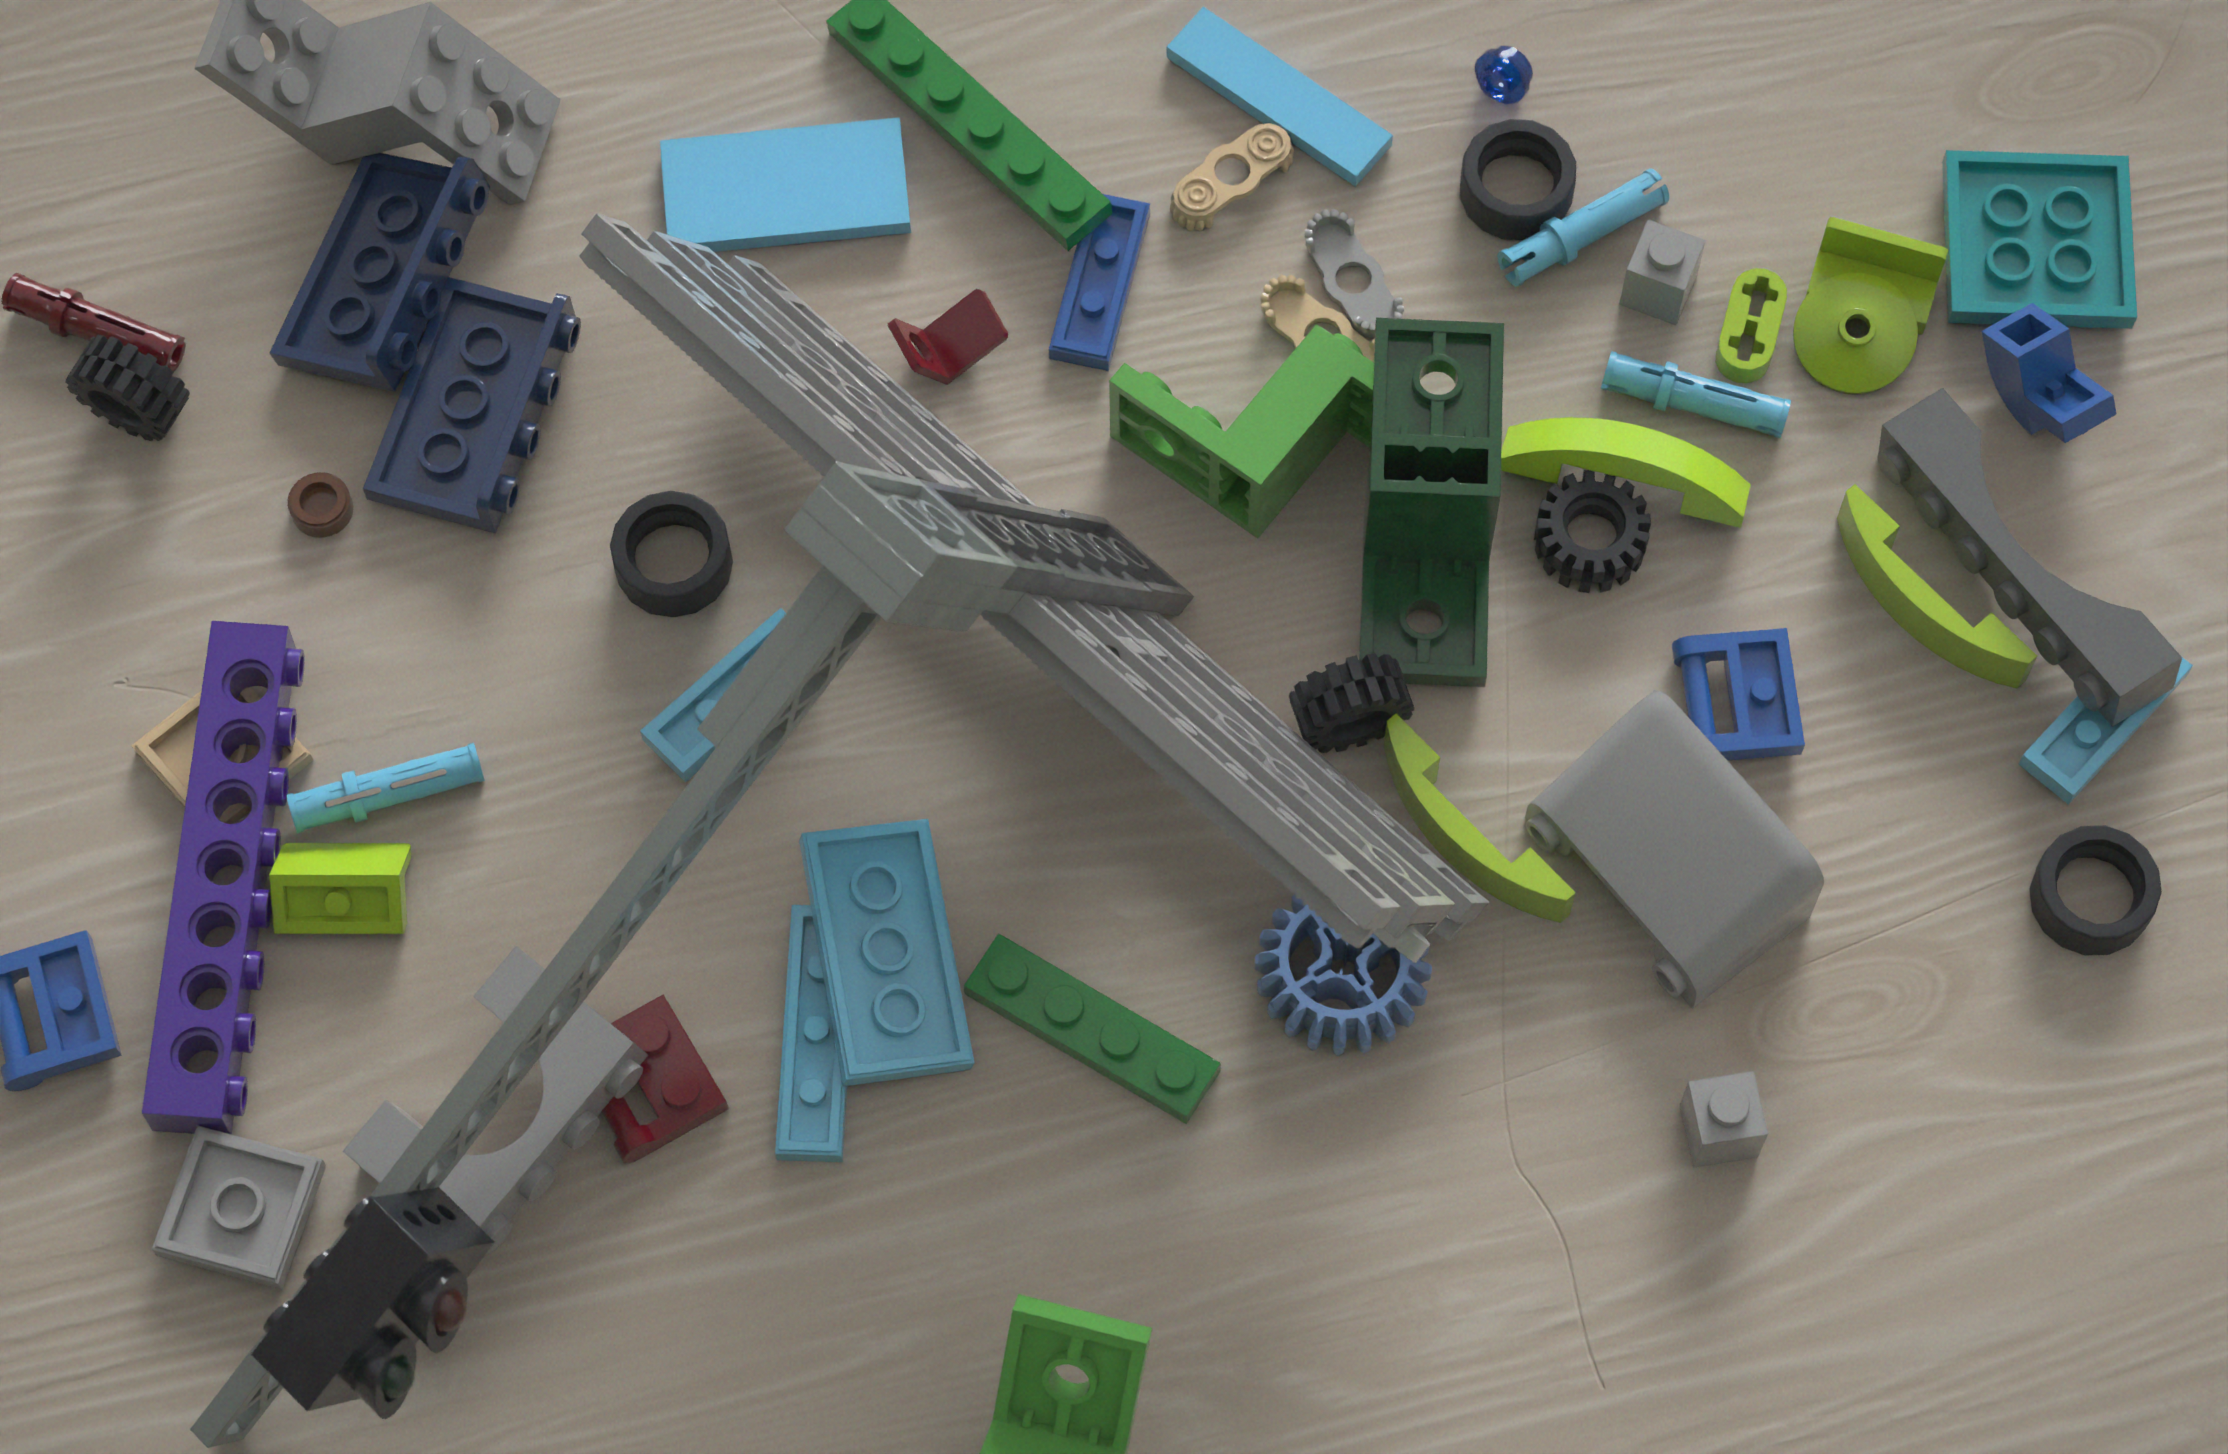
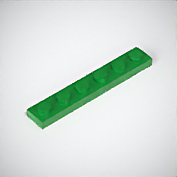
M851 0L826 20L828 32L836 41L1067 251L1071 250L1113 214L1111 201L888 0Z

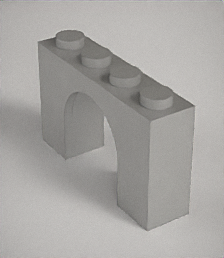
M515 946L473 997L505 1022L545 969L518 946ZM584 1001L538 1059L543 1074V1096L538 1113L530 1127L515 1142L501 1150L483 1155L464 1154L440 1185V1188L495 1241L486 1254L495 1251L506 1240L513 1228V1223L510 1220L527 1200L529 1202L537 1200L551 1186L557 1174L553 1168L570 1148L573 1150L579 1149L593 1136L600 1123V1119L597 1116L613 1097L619 1099L626 1095L642 1075L643 1068L640 1064L648 1054ZM385 1100L345 1147L343 1152L380 1183L423 1126L404 1110Z

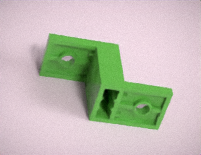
M1316 324L1226 431L1222 430L1219 421L1207 410L1199 406H1194L1191 409L1175 398L1169 387L1159 377L1150 372H1143L1141 374L1124 363L1109 380L1110 437L1247 532L1259 538L1346 433H1349L1371 448L1374 362L1363 356L1361 349L1347 336L1339 333L1332 335Z
M1018 1294L1011 1314L993 1420L980 1454H1127L1152 1328ZM1060 1365L1078 1367L1087 1375L1089 1380L1084 1383L1066 1381L1058 1374L1056 1367Z

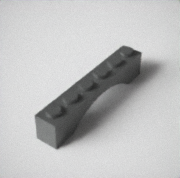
M1944 388L1939 389L1882 424L1877 459L1884 475L1893 484H1902L1916 500L1917 509L1923 520L1933 529L1940 528L1954 544L1955 552L1962 565L1970 573H1979L1994 590L1995 599L2001 610L2009 618H2018L2033 635L2035 646L2041 656L2049 664H2058L2073 681L2077 696L2089 710L2093 712L2099 711L2113 727L2174 688L2182 657L2142 611L2110 604L2073 588L2045 570L2017 543L2000 519L1986 487L1981 461V430Z

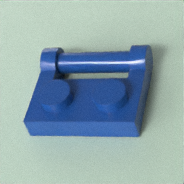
M1787 628L1692 635L1679 638L1671 644L1674 665L1681 667L1688 717L1727 761L1802 755L1805 742ZM1723 660L1734 733L1716 734L1706 663Z
M87 930L0 956V1041L6 1062L0 1069L4 1087L8 1091L27 1090L39 1085L44 1079L122 1056L93 939ZM29 976L47 1045L46 1050L33 1054L30 1052L14 986L19 979Z

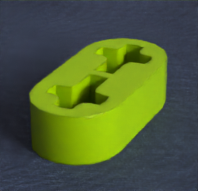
M1754 268L1743 272L1737 277L1731 291L1716 350L1715 362L1719 371L1727 379L1736 383L1748 384L1758 381L1766 374L1773 356L1787 301V288L1783 279L1768 269ZM1754 291L1766 293L1760 317L1748 315ZM1743 334L1755 337L1749 361L1737 359V350L1740 347Z

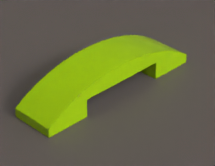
M1549 418L1508 427L1501 450V471L1557 484L1562 465L1566 464L1683 492L1684 496L1680 514L1739 528L1742 526L1751 484L1720 459L1684 440L1643 426L1597 418Z
M1856 484L1851 486L1845 492L1837 516L1841 537L1859 576L1883 609L1918 642L1956 667L1997 684L2016 689L2027 680L2038 656L1992 612L1973 628L1891 550L1900 526Z
M1397 713L1387 720L1384 750L1394 785L1413 821L1434 848L1462 875L1498 900L1543 919L1559 923L1564 921L1571 913L1576 892L1531 847L1513 863H1510L1433 785L1437 781L1440 756Z

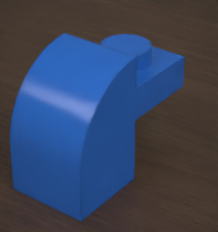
M2034 303L2025 306L1981 331L1987 364L1995 387L2008 410L2031 435L2045 428L2061 441L2067 443L2116 415L2114 395L2076 368L2069 328Z

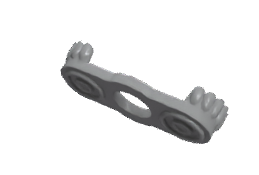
M1336 209L1331 210V212L1323 210L1321 215L1316 213L1313 216V221L1309 220L1307 223L1305 243L1311 259L1323 277L1325 292L1334 303L1341 306L1353 328L1360 335L1368 339H1375L1376 318L1402 319L1404 313L1403 299L1401 297L1394 299L1383 281L1384 274L1380 264L1372 256L1366 254L1354 234L1355 221L1353 218L1348 219V215L1344 212L1339 215V211ZM1349 266L1360 267L1370 275L1371 284L1363 292L1357 294L1347 293L1337 285L1336 276L1339 271Z

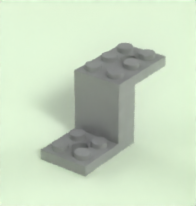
M220 0L194 67L195 70L331 165L423 142L453 165L459 156L474 159L490 186L489 190L509 205L524 202L527 198L561 100L432 2L339 28L302 0ZM262 33L267 35L273 43L275 56L272 63L264 57V49L260 43ZM488 106L493 109L498 118L497 134L491 131L490 120L486 115Z

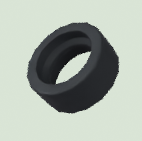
M1508 119L1491 124L1472 139L1463 156L1460 177V199L1467 216L1482 231L1504 240H1524L1538 233L1541 224L1550 218L1557 217L1560 220L1565 218L1573 201L1577 162L1568 142L1553 128L1534 120ZM1508 155L1527 156L1541 162L1552 173L1553 189L1541 201L1528 205L1509 204L1495 198L1483 186V171L1495 159Z
M670 490L645 496L629 506L617 521L610 543L613 566L619 586L631 603L650 614L673 618L697 613L713 603L729 582L733 558L726 524L711 504L694 494ZM672 525L692 527L703 535L709 549L707 562L698 573L687 580L669 584L651 581L644 577L636 566L635 552L637 546L645 536L658 528Z
M2106 825L2080 826L2061 834L2044 852L2036 867L2029 888L2032 913L2042 931L2062 948L2082 955H2110L2130 946L2146 929L2155 915L2162 893L2159 868L2148 849L2129 833ZM2077 858H2096L2111 863L2126 876L2133 889V901L2130 910L2122 919L2114 923L2096 924L2079 918L2064 905L2058 894L2057 881L2061 870L2070 861Z

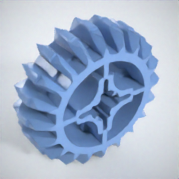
M1296 894L1292 896L1291 901L1294 913L1281 908H1277L1274 911L1272 923L1276 929L1262 930L1260 945L1266 951L1255 956V970L1265 974L1257 981V991L1260 996L1273 997L1267 1006V1013L1271 1019L1289 1015L1284 1030L1289 1038L1298 1035L1305 1028L1309 1030L1307 1046L1312 1051L1316 1050L1321 1045L1322 1038L1326 1037L1333 1039L1332 1049L1337 1056L1344 1053L1346 1039H1355L1357 1048L1365 1054L1371 1050V1033L1374 1032L1382 1041L1389 1044L1395 1039L1396 1030L1394 1023L1405 1027L1411 1026L1415 1017V1012L1411 1006L1424 1005L1427 997V990L1421 983L1431 979L1432 966L1421 959L1428 955L1429 947L1416 963L1409 960L1396 948H1389L1373 933L1361 948H1356L1342 940L1341 934L1335 933L1334 928H1329L1328 922H1322L1321 916L1315 915V910H1309L1308 905H1303L1302 899H1296ZM1309 936L1314 943L1313 954L1317 961L1307 968L1306 976L1296 982L1291 973L1289 961L1298 945ZM1390 953L1395 964L1397 977L1391 988L1381 998L1377 999L1372 992L1374 982L1369 973L1379 967L1380 958ZM1332 959L1333 961L1343 960L1344 967L1348 961L1355 965L1354 975H1343L1342 968L1338 974L1331 970ZM1327 999H1338L1345 1002L1351 1009H1334L1319 1003Z

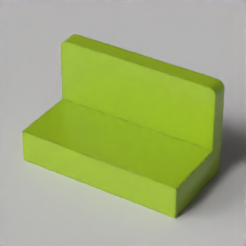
M1829 217L1806 296L1814 287L1830 277L1852 272L1872 274L1889 281L1905 295L1915 313L1918 334L1923 335L1938 281L1947 258L1948 249L1836 217Z
M409 843L283 844L269 874L274 934H404L408 923L404 876L412 857L411 845Z

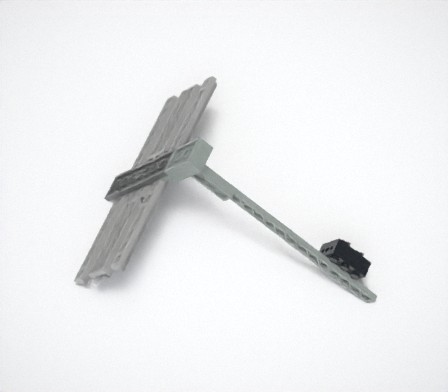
M596 213L581 233L589 243L579 257L588 269L594 270V274L599 275L600 279L605 280L606 284L611 285V289L616 290L617 294L622 295L624 300H628V304L633 305L635 310H639L640 315H644L646 320L651 321V325L657 326V330L662 331L663 335L668 336L669 340L674 341V345L680 346V350L685 351L686 356H690L692 361L697 362L698 366L703 367V371L709 372V376L714 377L716 382H720L721 387H725L727 392L732 393V397L738 398V402L744 403V407L749 408L750 413H755L756 418H760L762 423L767 424L769 429H773L774 434H779V439H784L785 444L791 445V449L796 450L798 455H802L803 460H807L809 465L814 466L815 470L820 471L821 476H825L784 529L823 566L697 728L701 734L716 746V749L369 1197L362 1200L350 1211L344 1221L345 1229L329 1249L322 1252L310 1263L303 1275L305 1281L292 1298L279 1306L269 1316L263 1326L265 1333L190 1430L207 1448L243 1440L283 1388L307 1412L357 1399H362L381 1419L390 1418L397 1412L415 1381L417 1360L415 1344L420 1339L433 1353H439L451 1343L467 1313V1278L495 1243L440 1188V1185L880 618L890 623L967 632L979 615H982L983 620L989 621L990 626H995V631H1001V636L1007 637L1008 642H1013V646L1019 648L1020 653H1025L1026 658L1032 660V664H1037L1038 669L1044 670V675H1050V679L1055 680L1057 686H1062L1063 691H1068L1069 697H1075V702H1080L1081 707L1087 708V712L1092 713L1094 719H1099L1100 724L1106 725V730H1112V734L1118 736L1119 741H1124L1125 746L1131 747V752H1137L1138 758H1143L1144 763H1149L1150 769H1156V774H1161L1163 780H1168L1169 786H1175V791H1181V796L1187 797L1188 802H1193L1194 808H1200V813L1206 814L1207 819H1212L1213 825H1219V830L1225 831L1226 836H1231L1232 842H1238L1239 848H1244L1245 853H1251V859H1257L1258 865H1263L1264 870H1270V875L1276 876L1277 882H1283V887L1289 888L1290 893H1295L1296 899H1302L1303 905H1308L1309 910H1315V915L1321 916L1322 922H1328L1329 928H1334L1335 933L1341 934L1342 940L1356 948H1361L1373 933L1389 948H1396L1405 957L1416 963L1430 946V943L1425 939L1427 935H1431L1434 931L1447 940H1453L1466 923L1475 921L1489 902L1160 614L1179 616L1194 598V595L1104 517L1065 509L1056 511L1035 505L762 264L736 255L727 264L709 247L657 231H653L649 238L645 240L626 222Z

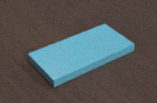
M900 117L660 140L667 235L709 247L713 252L911 233Z
M920 819L802 833L799 844L843 1086L971 1070L975 1062L929 820Z

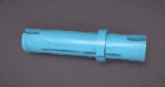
M1650 168L1643 171L1636 178L1583 208L1576 210L1561 220L1557 217L1550 218L1541 224L1538 233L1508 249L1498 252L1497 259L1501 271L1520 260H1524L1525 263L1514 268V271L1505 275L1506 279L1513 286L1517 287L1555 263L1562 266L1570 263L1577 258L1580 249L1596 242L1598 239L1656 207L1667 204L1669 192L1666 184L1644 195L1642 192L1651 188L1653 184L1662 179L1660 174Z
M1611 351L1601 385L1602 390L1626 394L1654 403L1653 408L1665 411L1666 407H1671L1781 438L1791 400L1765 395L1743 387L1692 375L1691 373L1677 370L1678 364L1666 361L1665 366Z
M473 742L465 747L413 759L356 776L354 770L342 773L343 780L296 794L290 793L286 796L298 834L306 829L351 817L354 818L355 823L368 820L367 813L415 799H422L477 781L480 783L485 781ZM441 769L447 771L444 775L397 788L391 787V784ZM377 787L381 789V792L329 807L326 805V802Z

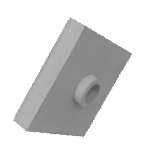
M197 1126L154 1241L152 1251L159 1257L282 1290L326 1164L320 1158Z

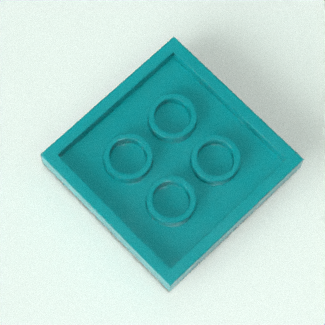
M1946 150L1942 161L1945 248L1948 249L1946 258L1948 323L1995 324L2025 306L2034 303L2066 327L2133 329L2137 320L2129 156Z

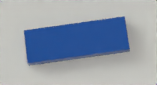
M1103 194L1111 201L1113 214L1076 246L1049 346V359L1109 371L1150 216V203Z

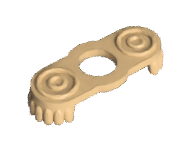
M1270 123L1259 124L1249 129L1230 144H1223L1214 148L1205 157L1203 164L1176 184L1170 203V212L1173 213V220L1178 221V225L1181 228L1186 226L1189 231H1193L1195 228L1198 231H1202L1204 226L1211 228L1214 215L1232 201L1251 195L1259 187L1262 179L1278 168L1283 172H1288L1289 166L1293 164L1294 149L1291 146V140L1287 132L1278 125ZM1230 158L1243 161L1250 169L1249 177L1238 185L1224 184L1215 175L1216 166L1221 161Z
M1280 275L1278 279L1272 278L1269 285L1266 284L1264 286L1263 293L1261 294V310L1264 313L1265 320L1275 331L1290 341L1295 349L1305 338V332L1311 325L1325 322L1335 326L1340 334L1347 336L1361 349L1363 356L1374 362V340L1369 342L1351 327L1350 321L1342 313L1333 308H1325L1305 291V281L1302 278L1296 280L1293 275H1289L1287 278L1284 275Z

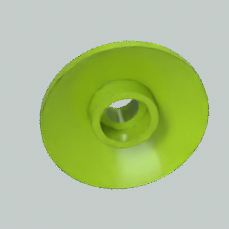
M1860 272L1839 274L1824 280L1814 287L1802 301L1796 314L1793 328L1795 351L1807 373L1821 385L1845 394L1874 392L1895 381L1909 365L1914 355L1918 338L1916 316L1905 295L1889 281L1872 274ZM1857 318L1865 321L1868 325L1869 333L1862 338L1851 337L1845 328V324L1849 320Z

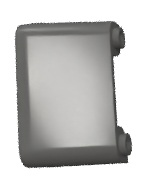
M1654 690L1635 704L1527 806L1525 815L1527 820L1526 828L1535 843L1547 853L1555 850L1559 854L1567 856L1572 851H1575L1655 942L1654 957L1657 963L1652 966V971L1658 983L1671 996L1678 997L1681 995L1692 1009L1810 919L1824 885L1822 871L1807 848L1681 708L1661 691Z

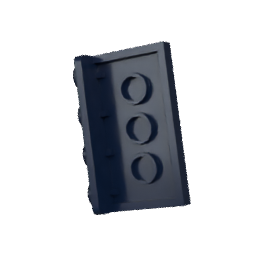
M380 152L362 157L269 352L278 366L396 392L404 372L409 370L415 361L417 344L429 319L433 318L439 309L441 292L453 267H456L463 257L465 241L476 217L481 215L486 208L490 186L474 159L459 156L453 167H447Z
M448 277L441 292L439 309L436 315L429 319L418 347L415 361L409 370L363 486L366 499L496 534L503 513L511 514L516 506L520 491V480L517 476L524 459L531 460L538 448L541 433L538 421L544 405L551 407L557 398L561 382V373L558 369L565 352L571 354L579 339L581 320L575 316L571 297L557 293L552 303Z

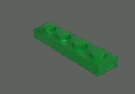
M999 933L964 984L965 995L1185 1124L1188 1123L1221 1071V1063Z

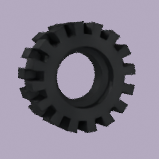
M97 335L96 338L92 337L65 383L69 384L67 388L70 393L77 395L75 399L82 405L90 406L92 408L90 412L97 417L104 416L109 420L108 424L117 429L119 426L124 427L128 434L135 437L140 434L145 440L149 441L153 439L161 441L165 438L190 395L189 390L184 388L185 383L182 379L173 377L174 371L168 366L158 365L156 363L157 358L149 353L146 356L139 353L138 347L130 343L124 346L119 339L110 337L108 340L104 335Z
M1584 470L1582 481L1577 482L1574 473L1563 477L1561 488L1554 483L1547 491L1546 500L1542 499L1536 521L1534 540H1536L1535 553L1537 559L1545 558L1543 569L1549 576L1555 571L1560 572L1558 581L1560 585L1568 588L1572 579L1581 581L1578 592L1589 593L1591 584L1598 583L1601 593L1611 590L1614 579L1621 586L1630 579L1632 570L1638 571L1642 564L1650 536L1651 516L1650 513L1645 514L1647 503L1642 495L1633 499L1635 486L1626 480L1618 488L1614 486L1616 476L1605 474L1604 482L1595 481V471ZM1582 514L1599 515L1608 519L1613 524L1616 531V539L1604 549H1587L1579 546L1571 539L1568 525L1575 517Z
M1369 653L1362 660H1358L1356 655L1346 658V662L1338 666L1336 662L1325 665L1326 671L1322 673L1313 671L1306 676L1308 681H1299L1294 686L1295 691L1289 693V701L1302 738L1315 750L1318 749L1319 753H1327L1333 747H1335L1336 752L1346 751L1349 745L1355 743L1357 747L1367 745L1366 740L1373 737L1379 740L1385 737L1387 720L1397 713L1403 720H1409L1413 715L1412 711H1414V705L1396 658L1392 659L1391 655L1388 654L1377 657L1376 653Z

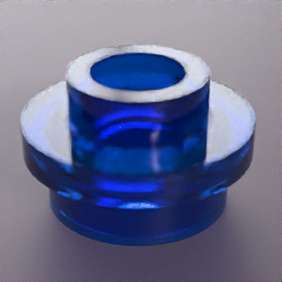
M1506 45L1486 50L1476 60L1474 68L1476 79L1484 94L1504 104L1518 103L1528 93L1533 77L1532 66L1526 56L1518 49Z

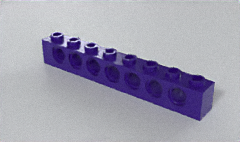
M211 621L142 1107V1115L152 1131L194 1134L197 1126L232 1135L234 1116H243L246 1110L248 1081L247 1077L240 1076L242 1054L252 1053L254 1048L255 1014L248 1013L251 990L261 989L265 966L263 951H256L259 928H269L271 922V890L265 889L267 867H273L281 849L280 829L273 828L276 806L286 805V795L289 789L288 769L279 768V762L282 760L284 746H293L295 742L297 713L295 708H289L291 688L301 687L305 667L304 650L296 649L288 626ZM261 686L268 689L266 694L256 702L243 703L238 701L240 693L245 688ZM243 744L260 748L258 754L248 762L234 763L229 761L232 753ZM242 803L252 808L248 817L239 823L227 824L220 821L222 813L231 805ZM235 865L243 868L239 879L232 884L217 885L212 882L215 874L223 867ZM222 926L235 929L232 939L227 944L220 947L204 945L206 936L213 929ZM212 988H220L227 991L224 1001L216 1008L201 1010L195 1007L198 997L204 991ZM205 1050L218 1053L216 1063L208 1071L191 1073L186 1070L189 1060L196 1053Z

